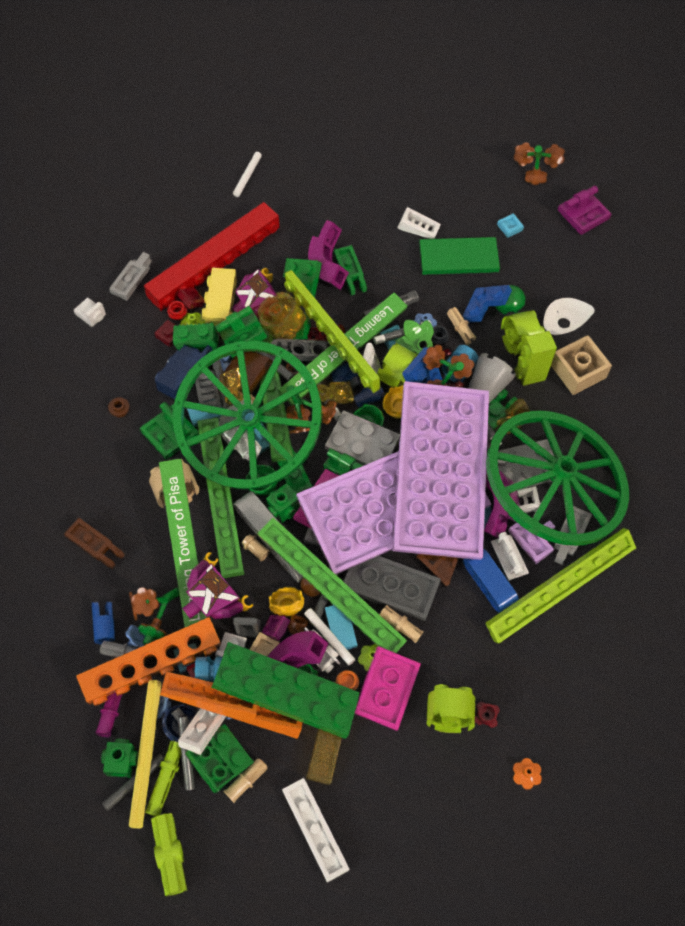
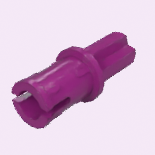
M116 693L107 696L108 700L105 702L104 708L100 710L101 718L95 733L96 735L107 738L111 737L115 718L119 716L117 710L122 695L117 696Z

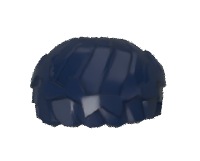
M189 705L172 706L164 713L162 729L171 741L178 742L180 738L178 721L171 713L179 707L191 722L197 712Z

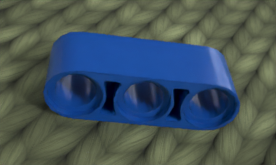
M483 549V558L481 560L466 558L463 560L465 568L498 613L519 600L517 593L485 549Z

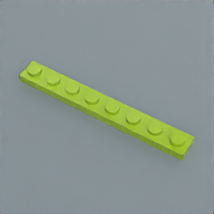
M292 270L286 272L285 288L295 296L297 304L305 308L307 316L310 319L313 318L318 330L326 334L330 345H334L343 360H347L351 371L359 375L365 388L368 387L372 393L380 390V377Z
M621 529L487 621L485 624L493 641L499 644L636 549L629 530Z

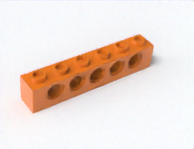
M210 617L76 675L86 702L88 704L93 703L96 706L108 700L107 696L116 693L117 696L130 691L129 687L136 683L139 686L153 680L152 676L161 673V676H163L166 672H173L175 670L174 666L181 663L183 666L195 662V657L203 653L205 656L215 653L221 642ZM191 638H198L201 641V645L196 649H192L188 646V641ZM171 647H176L179 650V655L173 659L166 656L167 650ZM148 657H155L157 659V665L154 668H146L144 666V662ZM129 666L135 668L133 677L124 678L122 676L124 668ZM103 677H112L113 682L109 688L104 689L100 687V681Z

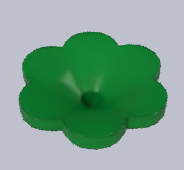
M139 625L138 627L139 633L145 636L143 640L144 645L163 638L165 635L162 631L152 626Z

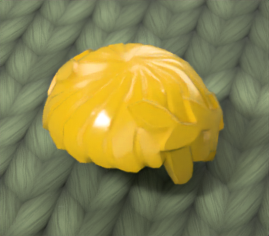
M403 385L391 387L383 399V409L387 414L395 418H401Z
M279 588L269 596V608L274 614L289 617L302 610L304 597L297 588Z

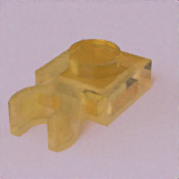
M236 367L219 375L220 382L239 402H242L243 397L239 393V390L242 389L240 371ZM225 396V402L228 405L233 406V404Z
M330 382L329 387L324 384L317 385L319 392H321V402L332 399L336 403L353 402L354 396L350 382Z
M518 398L505 410L507 417L500 418L496 424L501 426L510 418L524 412H529L530 409L524 399Z

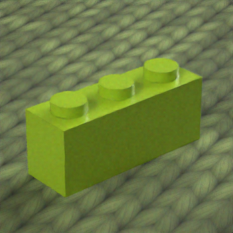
M550 331L525 337L524 344L521 346V354L518 357V364L515 367L516 377L521 380L523 386L545 381L557 349Z

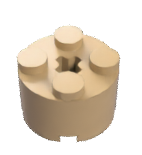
M182 460L188 503L193 500L192 496L195 493L198 495L199 487L190 466ZM158 466L150 471L149 483L158 505L164 508L166 505L160 467Z

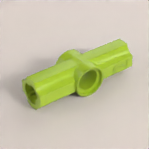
M162 814L151 818L156 846H154L155 859L158 869L161 870L165 896L188 891L182 864L184 856L180 840L177 838L173 814Z

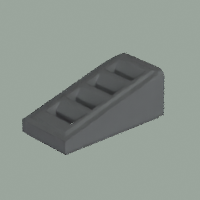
M202 373L195 381L199 404L222 408L218 388Z
M250 617L234 618L233 623L237 636L253 638L258 636L261 627L259 619Z

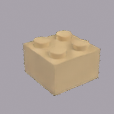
M588 335L557 350L551 363V367L572 395L606 379L612 367Z

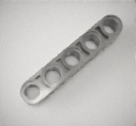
M252 491L233 503L237 513L256 535L272 518L276 519ZM258 536L293 579L298 583L302 581L303 577Z

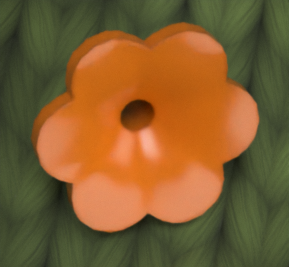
M524 758L521 763H515L513 766L515 773L513 780L516 784L522 785L526 790H530L534 785L541 783V767L539 764L533 763L529 758Z

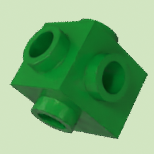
M287 483L278 490L272 491L266 498L267 509L281 523L293 518L301 505L296 497L297 493Z
M115 739V742H107V749H103L101 763L104 764L103 772L107 776L132 778L133 766H137L138 751H135L136 748L129 740Z

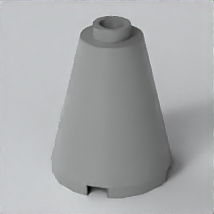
M483 353L477 360L468 389L489 391L490 403L514 379L516 374H512L513 369L501 359L495 356L493 359L487 358L488 354Z

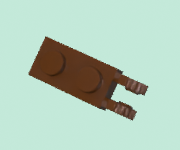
M80 518L64 533L66 538L96 560H100L110 569H113L116 565L110 558L104 555L108 549L118 558L122 559L125 556L119 548L113 545L111 540Z

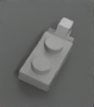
M143 252L137 260H130L111 285L110 293L127 301L148 273L149 265L152 262L150 255Z
M573 506L577 534L584 533L592 514ZM567 517L560 532L569 533ZM555 543L554 548L559 551L554 562L562 565L567 554L573 556L578 546Z

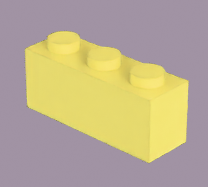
M212 268L211 276L208 275L207 287H209V291L205 292L204 302L206 303V308L202 309V320H205V323L210 324L212 322L215 326L224 321L226 316L233 312L232 306L234 305L237 285L235 269Z

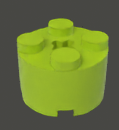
M534 310L512 314L502 319L501 330L505 329V335L502 336L505 348L510 354H521V346L524 344L526 336L545 332L543 326H540Z
M395 343L383 360V369L379 368L377 372L380 381L393 388L402 386L405 382L402 373L416 358L417 354Z
M443 684L435 685L434 690L428 694L427 726L430 727L433 724L435 725V730L445 733H461V728L468 727V731L472 730L475 727V696L472 694V689L469 687L449 688Z

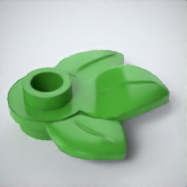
M405 320L403 327L405 336L395 340L396 343L412 352L415 351L417 354L423 350L419 346L420 342H425L428 348L433 347L431 338L434 330L428 320L424 321L421 325L412 320Z

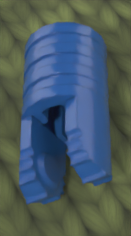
M91 602L94 642L102 644L103 641H115L112 602H106V615L101 616L98 602Z

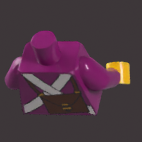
M263 268L262 272L258 269L254 273L244 276L240 286L236 289V294L241 301L232 306L234 312H239L245 307L250 306L257 317L281 316L282 312L292 308V304L286 303L284 308H282V302L270 284L273 280V274H269V270Z
M208 552L204 559L190 573L187 582V593L192 598V601L182 608L190 619L200 611L206 617L211 616L213 619L230 618L250 609L253 604L247 606L244 603V600L249 596L245 595L241 599L214 567L218 562V558L215 561H210L208 558L211 552Z

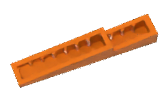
M170 672L165 674L160 696L296 739L299 737L302 730V722L213 689L211 688L213 682Z

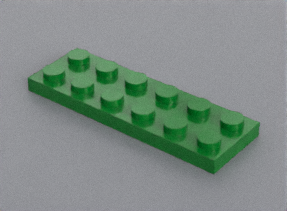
M228 642L211 687L344 739L349 736L360 692L231 642Z

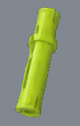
M170 741L164 761L160 763L161 769L145 810L146 814L156 817L162 812L175 772L179 770L178 764L181 758V747H179L178 742Z

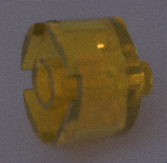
M278 292L272 298L270 296L267 297L258 309L260 323L276 339L295 338L296 333L301 329L306 320L303 310L289 293Z

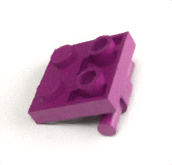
M597 186L581 190L574 194L573 198L558 206V211L580 235L609 220L612 215L594 196L598 192Z

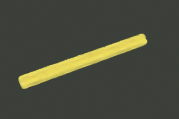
M150 680L147 688L129 827L136 829L142 828L162 685L161 681Z

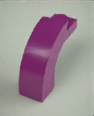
M326 220L319 237L312 236L308 259L321 262L319 278L328 285L341 290L349 272L340 265L333 263L332 252L342 229L333 222Z
M486 470L485 488L493 493L494 507L484 532L492 537L499 538L498 535L506 531L508 520L516 521L504 510L494 495ZM499 470L504 487L514 484L506 474ZM518 491L510 493V497L520 507Z
M304 631L283 640L267 657L295 668L306 664H320L328 643L315 631Z

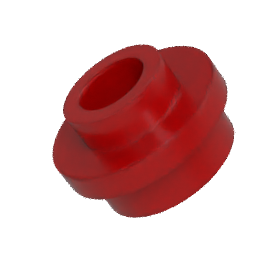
M173 301L170 303L167 312L171 319L180 320L187 315V307L181 301Z

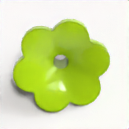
M195 312L193 314L187 313L184 320L181 321V326L183 324L186 326L187 324L194 325L196 323L198 325L200 323L202 325L206 323L205 320H202L201 314Z
M373 644L371 647L364 646L361 649V655L358 657L359 664L363 665L367 672L373 659L371 655H374L378 647L376 644Z

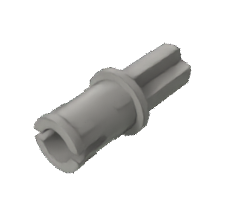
M103 641L100 653L117 658L138 648L130 647L127 643L121 645Z

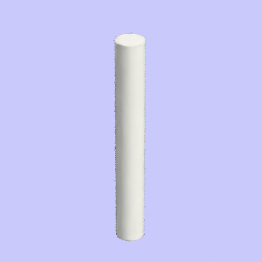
M255 152L233 191L234 196H240L262 156L261 153Z
M311 608L304 613L305 616L348 665H351L355 658Z

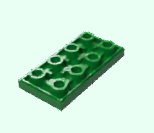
M496 237L420 239L422 275L493 273L500 270Z

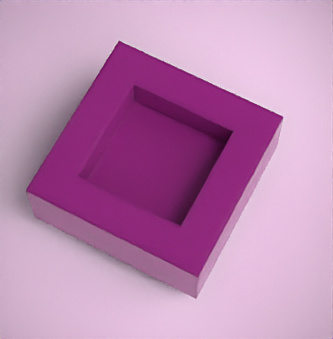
M270 615L261 633L280 641L281 637L286 633L290 620L285 616Z

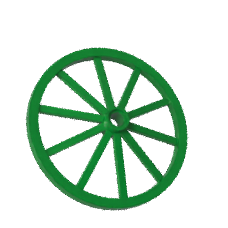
M260 341L230 343L202 357L183 379L173 407L174 433L178 446L186 460L195 470L209 480L235 489L266 487L292 474L303 464L313 450L322 423L320 393L305 365L287 350L274 344ZM247 351L264 352L276 356L253 404H251L244 352ZM237 353L244 405L208 369L216 361ZM283 359L300 373L305 382L259 408ZM203 372L238 411L188 402L186 399L193 384ZM309 389L312 400V421L262 415ZM184 408L237 418L188 440L186 438L183 421ZM248 413H254L252 420L245 421V416ZM261 422L310 428L305 443L293 458L261 425ZM240 426L212 470L204 466L190 448L195 444ZM254 429H257L288 461L281 469L259 478ZM247 430L251 479H234L219 475L218 473Z
M529 411L518 414L504 422L492 437L486 459V470L490 486L504 510L529 532L557 544L570 546L587 545L608 536L623 520L629 503V486L625 471L617 455L607 442L585 424L560 413ZM541 422L554 456L519 430L517 426ZM550 424L559 425L577 433L566 456L562 455ZM510 431L548 462L498 452L503 437ZM582 438H584L598 450L604 459L576 463L573 457ZM498 460L549 471L504 487L499 474ZM609 466L615 479L617 491L577 471ZM550 479L552 484L532 518L522 511L509 495L515 491ZM578 481L617 499L615 512L609 522ZM559 485H562L569 533L560 532L539 523ZM570 485L602 528L588 533L577 534Z

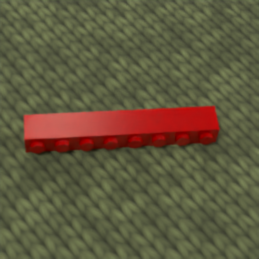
M263 202L146 283L144 289L147 298L160 311L169 307L171 302L179 299L177 295L180 289L195 288L201 285L208 275L211 276L212 268H223L227 264H231L234 259L241 254H245L254 245L262 242L265 237L275 233L280 228L279 215Z

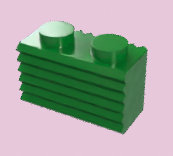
M212 322L210 324L203 323L202 325L200 323L198 325L196 323L194 325L187 324L186 326L179 324L173 327V344L177 350H181L184 345L190 348L194 347L199 351H203L207 345L211 346L212 350L218 348L219 334Z

